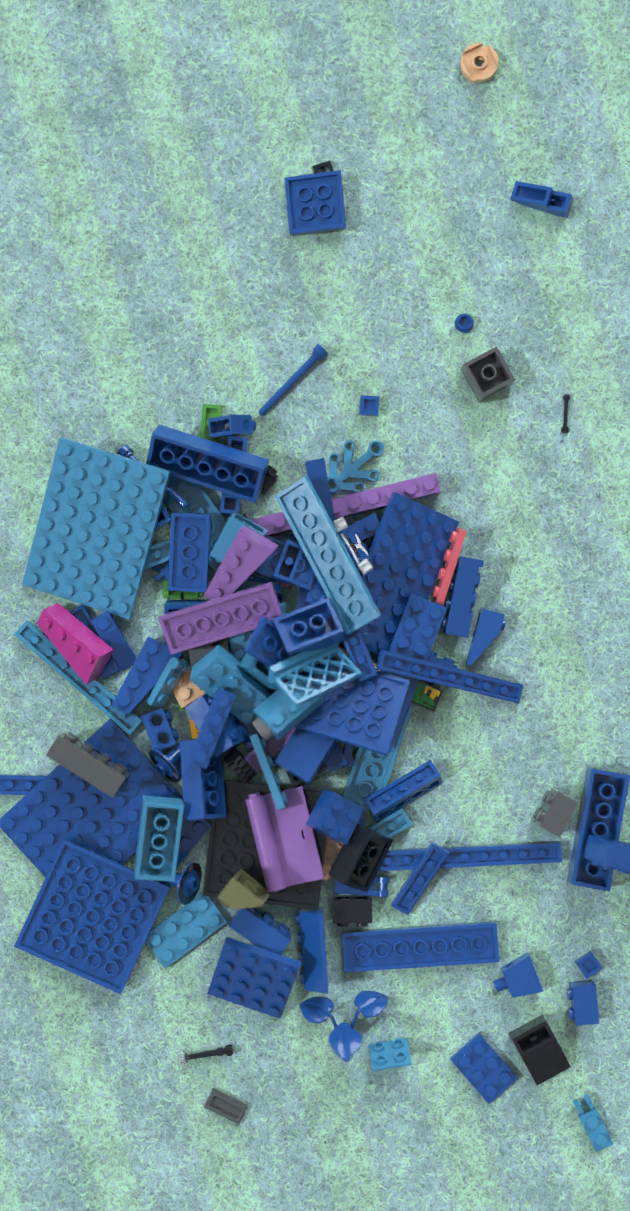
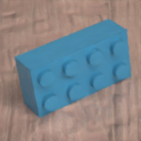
M218 644L192 666L190 681L212 698H214L217 688L236 694L230 712L244 724L248 725L257 718L253 710L270 697L275 690L264 687L238 666L240 661Z
M143 796L134 865L135 879L175 882L184 810L181 798Z

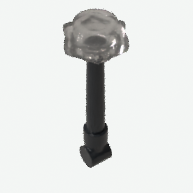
M226 1045L225 1048L221 1047L216 1050L189 1055L183 1049H180V1053H176L177 1064L185 1068L191 1059L217 1055L223 1056L224 1054L231 1056L233 1055V1046Z

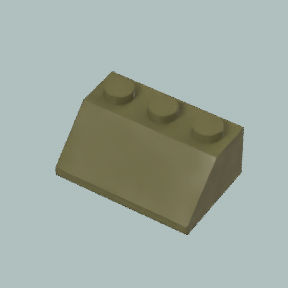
M241 869L232 877L218 897L221 899V904L226 908L242 909L262 906L271 895V892H267L264 886Z

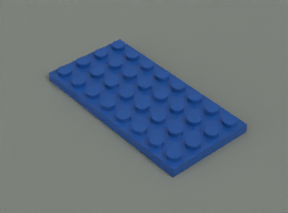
M396 492L391 494L368 552L369 557L367 560L373 569L365 575H360L382 615L360 628L368 650L377 654L380 653V649L389 651L410 594L426 600L429 599L439 570L444 562L445 552L451 544L449 542L451 533L456 531V527L459 524V521Z

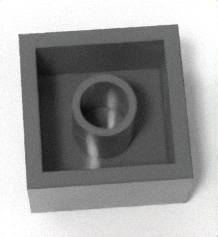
M497 346L466 362L460 369L478 402L509 387L515 381Z
M551 788L550 791L547 790L542 798L544 803L541 808L538 807L535 810L533 822L560 838L579 803Z

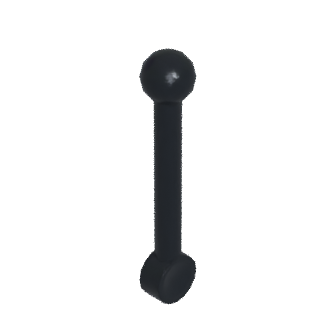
M569 394L563 396L564 420L561 432L564 434L569 431L567 427Z

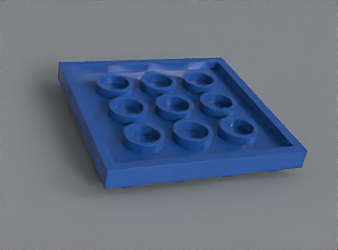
M226 937L207 994L281 1019L301 962Z

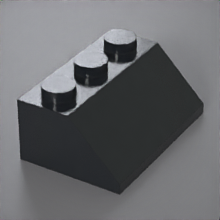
M357 823L347 845L343 844L328 875L345 886L368 892L393 839Z

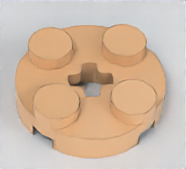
M474 43L465 49L461 56L460 69L464 77L471 83L486 82L496 73L498 55L491 46L487 47L483 43ZM477 59L484 62L481 67L475 65Z

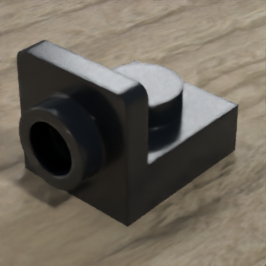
M268 465L261 492L263 496L266 495L278 480L277 471L270 465Z

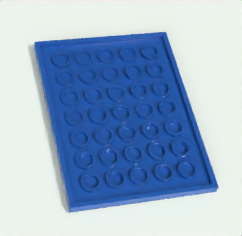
M111 718L85 742L94 746V751L100 755L105 753L112 758L111 762L116 765L120 763L128 768L127 772L130 773V776L116 796L112 798L62 765H58L0 818V828L45 878L64 838L123 864L136 852L137 841L131 838L129 833L140 822L143 796L161 797L167 789L183 800L180 793L157 771L153 763Z

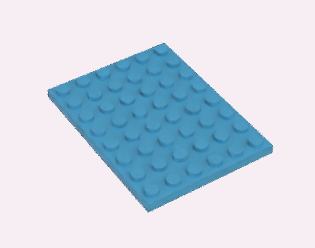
M59 437L22 585L104 612L109 611L110 614L122 618L131 619L171 471Z

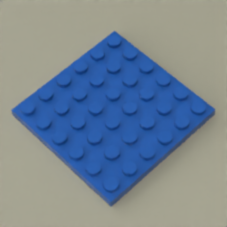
M64 838L14 947L121 994L170 886L157 880L135 879L134 869Z

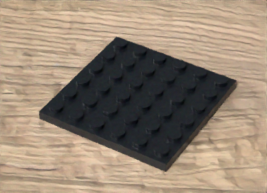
M224 780L226 817L212 818L203 896L218 897L232 877L241 869L266 888L245 800L249 799V794L259 792L261 796L271 793L268 785L244 784L239 781ZM280 787L281 791L291 789L288 787ZM304 790L310 814L322 793L321 791ZM314 830L323 868L327 837ZM322 879L287 886L284 889L271 892V895L264 904L319 910Z

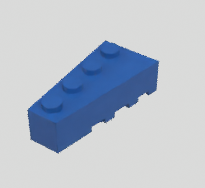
M464 556L458 558L454 570V580H451L448 592H451L450 600L446 599L445 603L446 611L448 612L447 617L443 618L441 629L444 630L443 634L468 638L473 616L471 609L474 607L477 597L475 588H478L481 578L480 573H478L479 567H483L484 560Z
M148 636L111 704L112 707L131 716L152 692L169 660L172 657L182 659L183 654L180 652L171 654L168 646Z

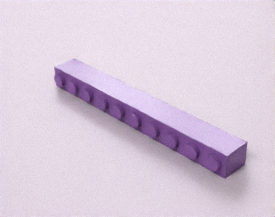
M433 473L332 499L335 520L386 508L392 492L401 494L411 500L438 495L441 490L437 474ZM283 512L251 519L254 523L268 530L265 537L267 535L272 537L292 531Z

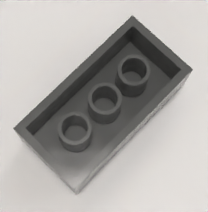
M71 732L58 735L46 756L112 798L116 796L130 776V773L127 772L128 768L120 763L116 765L111 762L112 758L105 753L100 755L94 751V746L87 742L85 744L78 741L79 737Z

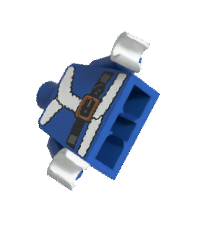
M344 517L333 521L359 574L365 575L371 571L373 567L367 560L369 554L366 550V545L361 542L356 533L344 531V529L348 528Z

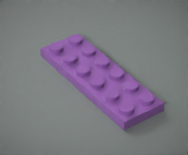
M269 582L161 615L158 619L170 653L175 654L253 630L262 616L274 622V618L283 614L273 584Z

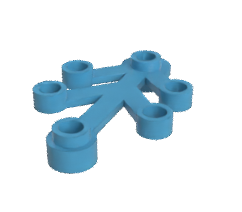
M346 441L344 443V467L338 476L337 463L340 462V455L338 453L330 454L328 482L336 484L335 488H330L331 495L337 494L340 490L354 491L355 493L364 491L365 486L362 482H356L355 484L343 482L348 477L369 479L372 482L379 479V473L376 470L361 471L357 469L373 456L378 457L383 453L384 446L382 442L372 441L369 445V450L352 463V452L354 451L355 444L352 441ZM346 444H352L353 448L351 450H347ZM378 446L380 450L376 453L373 452L372 448ZM333 455H336L338 457L337 462H333L331 460V457ZM372 472L377 474L376 479L370 478ZM360 484L362 486V490L357 491L355 489V486Z

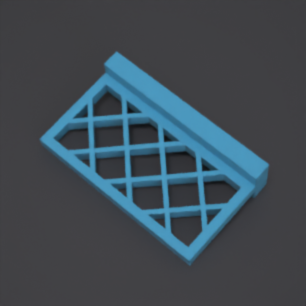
M339 643L327 648L301 652L269 667L268 681L272 685L276 684L294 707L297 708L361 677L362 672L339 648ZM338 655L342 661H332L330 658ZM317 664H324L326 665L325 670L314 668V666ZM328 665L339 667V673L328 671ZM342 668L349 669L353 673L350 675L341 673ZM305 671L310 672V675L308 678L298 676V673ZM312 673L324 675L323 680L311 678ZM326 676L338 678L335 682L325 681ZM285 679L293 680V685L284 684L282 681ZM296 681L307 683V688L295 686ZM310 684L320 685L321 689L312 690L309 689ZM293 691L304 693L305 696L297 700L293 695Z

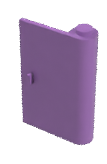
M303 786L282 790V792L285 791L289 801L286 803L287 808L277 810L271 793L261 796L259 792L249 794V799L245 800L267 892H274L287 886L325 878L314 830L306 825L310 813Z

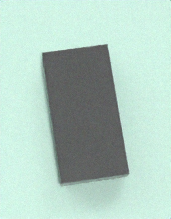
M213 1088L204 1108L239 1124L248 1105Z

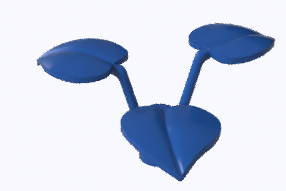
M362 991L358 993L354 1000L355 1006L358 1009L355 1012L351 1025L346 1022L337 1025L333 1014L330 1013L334 1009V1004L327 997L309 998L300 1003L299 1008L304 1018L314 1024L323 1023L330 1017L334 1030L329 1035V1044L333 1051L343 1061L348 1063L362 1045V1036L354 1029L359 1013L362 1012L366 1018L379 1015L388 1003V997L376 991Z

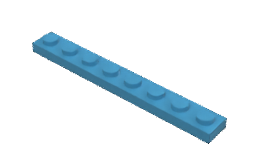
M26 620L14 634L129 735L141 724L142 719L135 712L128 716L112 707L111 704L116 696L97 679L86 685L50 639L29 620Z

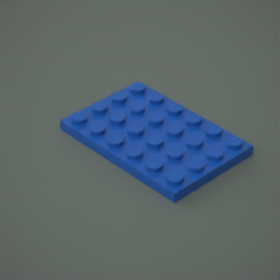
M333 657L330 658V660H332V661H337V662H341V661H342V660H339V659H336V658H333ZM317 664L314 668L325 670L326 665ZM328 665V671L339 673V667ZM342 668L341 673L350 675L353 672ZM302 671L299 674L309 678L310 672ZM377 671V676L361 682L357 678L324 694V703L297 724L295 728L387 756L410 680ZM312 673L311 678L323 680L324 675ZM326 676L325 679L328 682L338 680V678ZM313 684L318 690L321 689L320 685Z

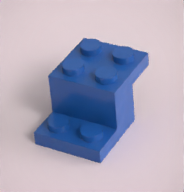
M267 535L266 538L278 546L254 572L288 586L293 584L309 591L315 573L300 544L290 540L283 542Z

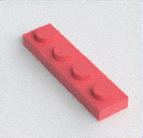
M456 527V531L451 533L449 542L452 543L450 549H447L444 555L446 562L444 568H440L438 574L440 581L432 592L435 603L444 604L467 532L464 529Z

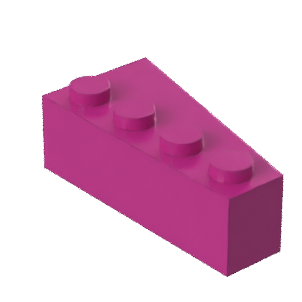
M59 603L43 609L37 622L38 626L82 681L87 685L100 678L114 649Z

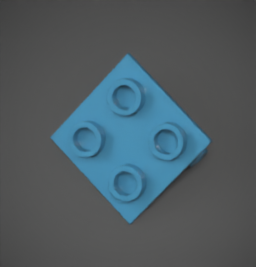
M397 1038L392 1041H378L369 1044L373 1071L412 1065L407 1038Z

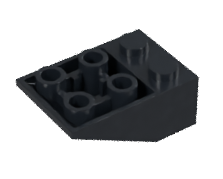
M543 1015L509 1032L536 1085L571 1067Z

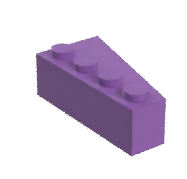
M244 525L235 537L204 596L213 600L232 594L278 545Z

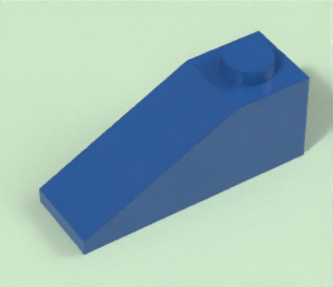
M483 608L480 609L466 665H472L499 635L500 630H504L506 625L505 614Z
M106 611L92 619L91 622L100 638L114 649L112 656L123 671L132 666L137 657L113 614Z

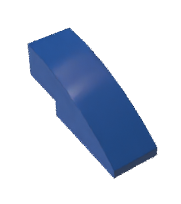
M519 181L515 182L510 198L511 201L564 218H568L573 204L572 194L553 191L552 187Z

